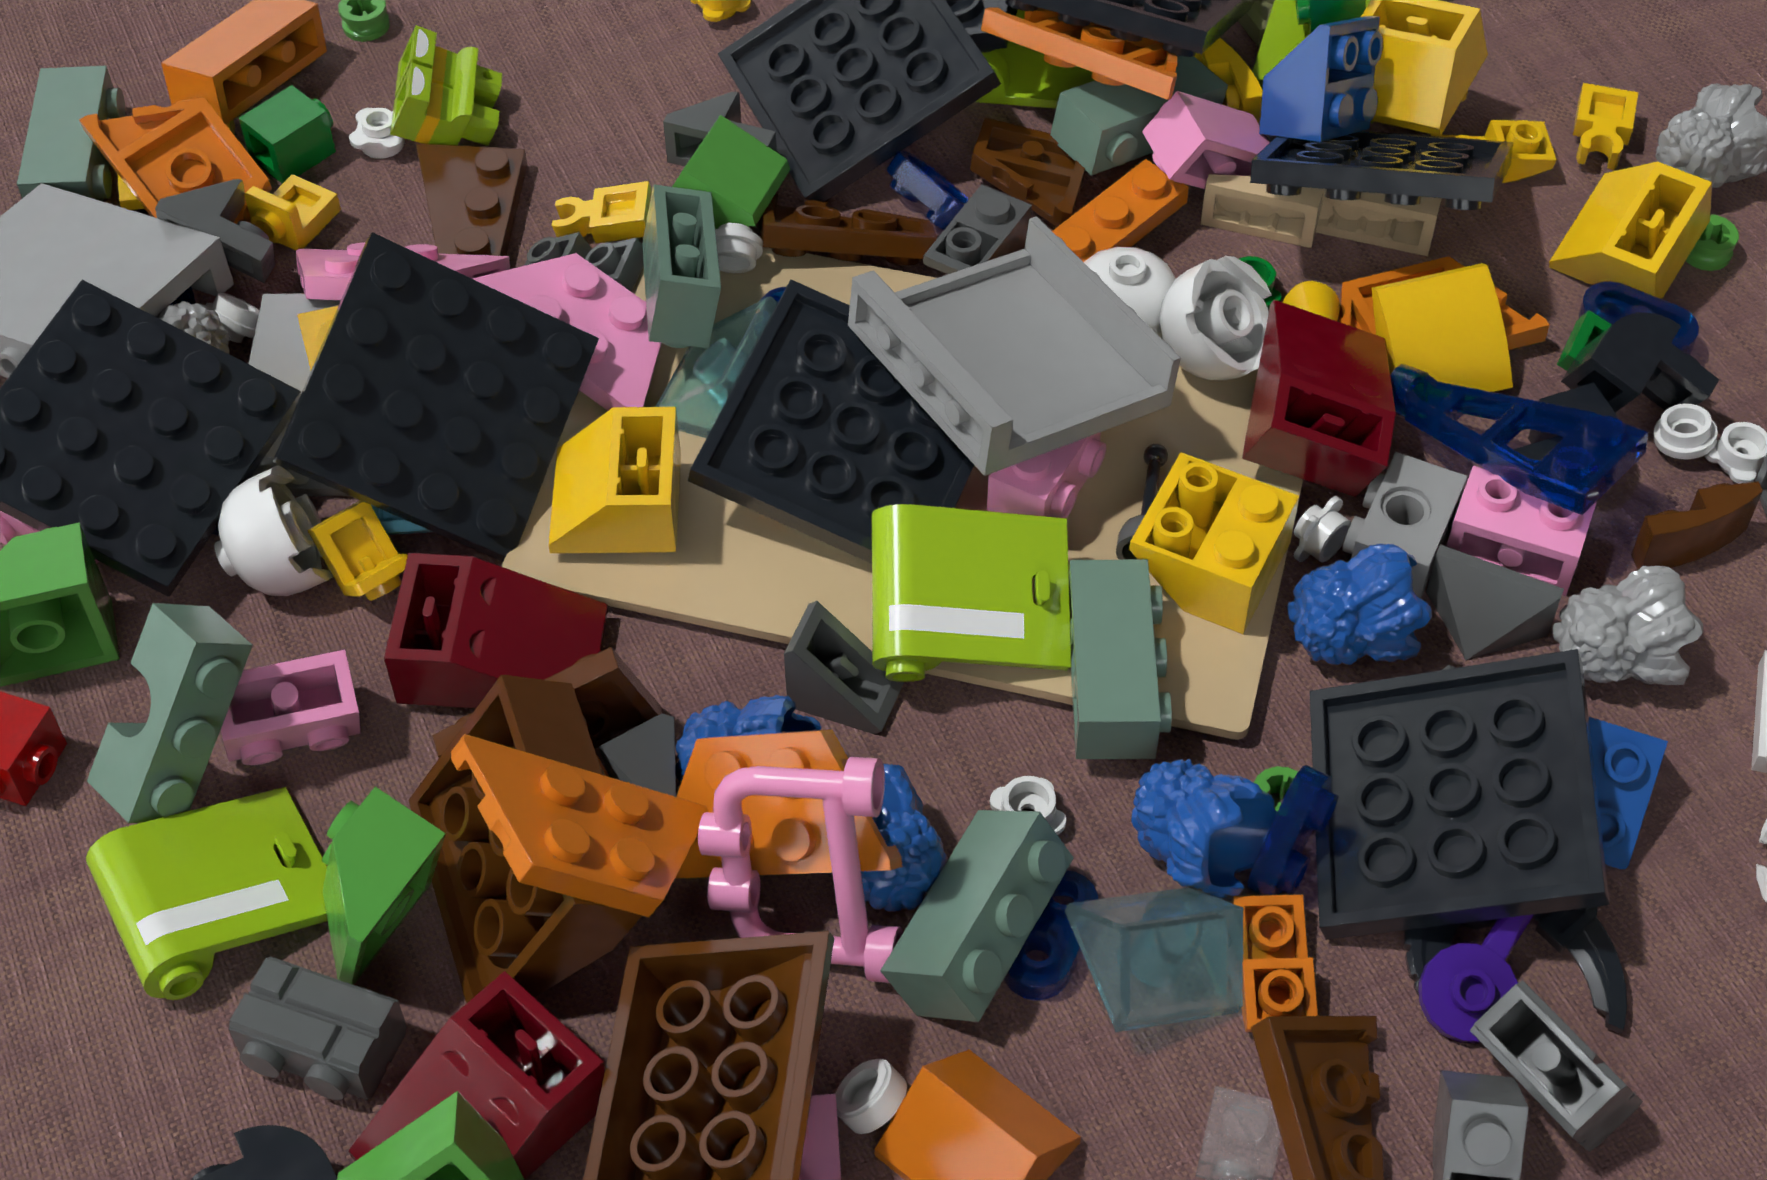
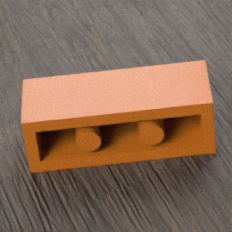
M252 0L161 62L171 105L177 101L204 97L225 124L231 122L327 52L318 3L307 0Z

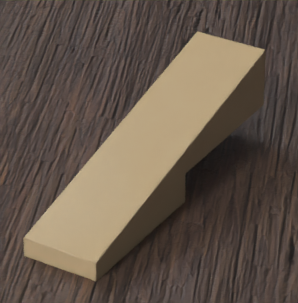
M1209 174L1205 186L1201 225L1308 248L1312 247L1315 234L1320 233L1428 256L1442 198L1421 197V203L1418 205H1396L1385 202V194L1361 192V198L1358 200H1335L1325 197V189L1302 187L1300 195H1274L1266 192V184L1250 183L1251 176Z

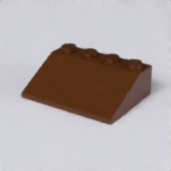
M501 675L408 800L411 811L446 833L433 875L432 885L466 1004L504 971L529 994L536 997L612 951L642 917V915L518 882L503 855L502 842L489 829L477 807L485 797L481 786L471 769L457 771L451 760V751L461 737L467 734L594 773L605 774L600 767L587 729V722L582 714L572 683Z
M830 931L632 946L629 948L583 1180H799L834 945V937Z

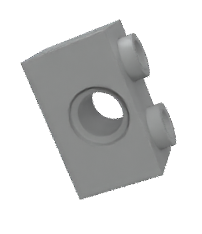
M1395 452L1386 474L1380 473L1369 484L1363 501V507L1368 508L1369 512L1365 519L1354 516L1342 551L1352 554V559L1359 551L1366 549L1370 545L1394 544L1415 557L1417 565L1412 567V584L1414 593L1421 599L1430 578L1437 550L1440 544L1444 546L1453 525L1468 476Z

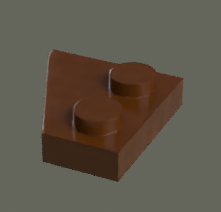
M985 117L973 150L970 170L1009 196L1031 204L1032 211L1055 226L1061 225L1073 215L1085 176V168L1058 146V142L1050 135L1051 133Z

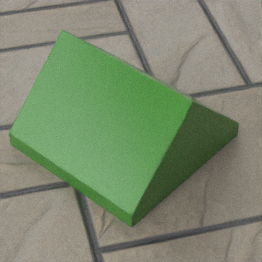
M720 115L672 187L711 192L715 230L727 223L756 226L789 173L790 166L785 157Z

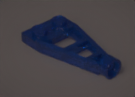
M1406 364L1397 366L1390 375L1395 411L1397 414L1405 416L1407 422L1492 474L1499 475L1504 481L1525 494L1583 515L1646 453L1648 432L1624 424L1619 419L1611 416H1602L1590 411L1438 382L1427 372ZM1463 414L1496 420V422L1480 435L1457 420ZM1524 429L1547 432L1563 437L1541 460L1529 459L1507 446Z

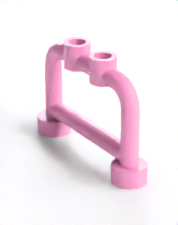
M849 757L844 771L766 766L739 768L723 778L714 793V813L705 812L701 817L698 830V845L702 855L721 856L723 868H713L709 877L708 904L711 910L730 911L732 923L740 938L796 934L775 931L766 926L760 919L758 912L760 877L758 871L751 868L749 849L752 826L750 817L743 814L742 800L752 795L822 799L841 937L833 936L834 945L831 964L864 967L867 981L889 983L880 970L902 936L903 930L901 927L871 925L868 930L854 816L878 817L880 814L885 789V773L882 760L880 758Z

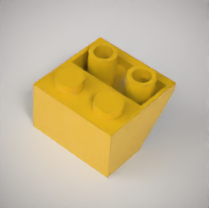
M1371 0L1361 17H1380L1378 32L1381 33L1383 39L1382 54L1380 60L1375 65L1373 86L1377 92L1378 104L1375 116L1371 121L1441 136L1488 56L1480 8L1439 0Z
M1658 161L1604 173L1550 259L1549 268L1656 310L1710 222L1712 182Z
M613 407L557 448L548 545L550 553L676 552L681 448L676 407Z
M1180 452L1132 537L1129 550L1137 559H1148L1149 573L1184 612L1244 634L1291 543L1299 495Z

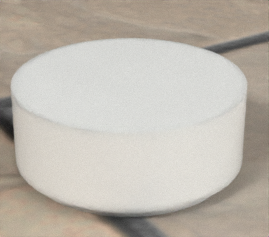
M873 1059L858 1065L843 1079L836 1091L837 1116L852 1131L858 1134L869 1133L880 1128L894 1116L903 1101L907 1091L905 1079L884 1059Z

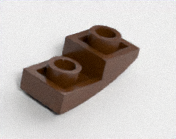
M1759 481L1733 485L1720 483L1708 488H1701L1697 490L1689 511L1667 510L1656 515L1645 516L1631 553L1637 571L1642 566H1666L1669 568L1680 566L1703 558L1734 541L1747 530L1763 492Z

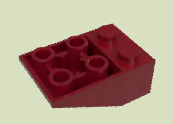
M1273 300L1269 308L1242 459L1356 497L1388 466L1396 411L1385 338Z
M408 553L384 655L396 703L477 708L501 675L545 680L573 666L579 659L601 652L608 605L473 556Z
M504 971L448 1019L348 1152L355 1161L458 1091L505 1140L525 1180L596 1116L605 1073L604 1061Z

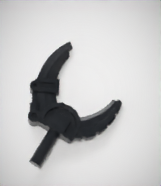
M1597 907L1534 914L1532 918L1539 922L1535 931L1559 953L1567 948L1572 954L1587 982L1593 1007L1606 1016L1605 1027L1622 1034L1627 1010L1626 984L1617 951L1608 933L1597 918ZM1497 919L1404 930V949L1408 951L1405 955L1406 965L1410 978L1415 980L1414 988L1418 997V983L1424 966L1439 951L1450 947L1460 925L1478 930L1485 927H1493Z

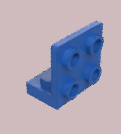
M1589 717L1605 865L1622 870L1629 866L1668 741Z

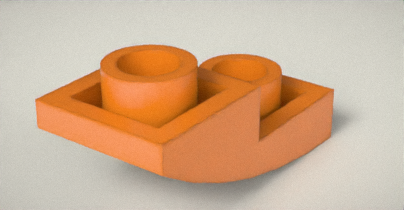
M1303 895L1233 896L1230 902L1232 933L1245 1032H1252L1251 1026L1268 1016H1318L1313 957H1308Z

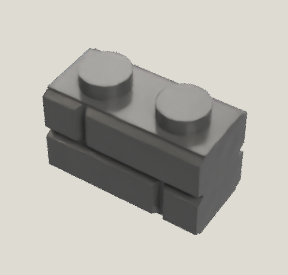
M270 956L265 958L250 984L249 994L245 993L229 1020L228 1029L239 1051L240 1060L251 1070L273 1078L278 1077L281 1070L304 1078L305 1084L311 1090L332 1100H342L346 1093L368 1100L372 1099L386 1073L387 1063L392 1061L406 1035L407 1026L398 1000Z
M1523 980L1515 984L1470 1029L1472 1034L1564 1130L1588 1152L1597 1148L1643 1102Z

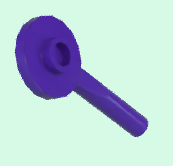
M1534 914L1497 919L1482 945L1470 943L1455 944L1439 951L1424 966L1418 983L1419 1004L1427 1021L1441 1035L1459 1043H1481L1472 1034L1470 1029L1515 984H1518L1506 960Z

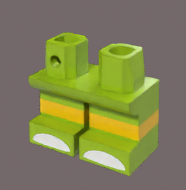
M416 25L398 65L396 98L394 100L390 134L422 144L458 146L461 138L488 146L499 123V111L492 108L500 93L503 74L477 65L479 48L466 47L461 49L458 54L436 46V32Z

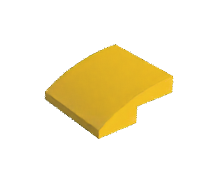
M1480 263L1371 288L1376 335L1385 338L1396 410L1405 413L1513 388L1504 322L1488 265Z

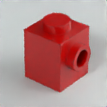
M0 691V798L27 806L39 786L47 783L54 774L58 757L66 747L67 742L49 706Z

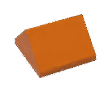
M968 1049L922 1066L897 1112L876 1145L874 1155L904 1180H1047L1080 1144L1081 1136Z

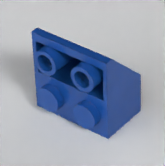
M1365 16L1319 25L1263 78L1259 134L1322 142L1370 129V121L1375 116L1378 104L1377 92L1373 88L1375 65L1380 60L1383 49L1382 35L1378 32L1380 17Z

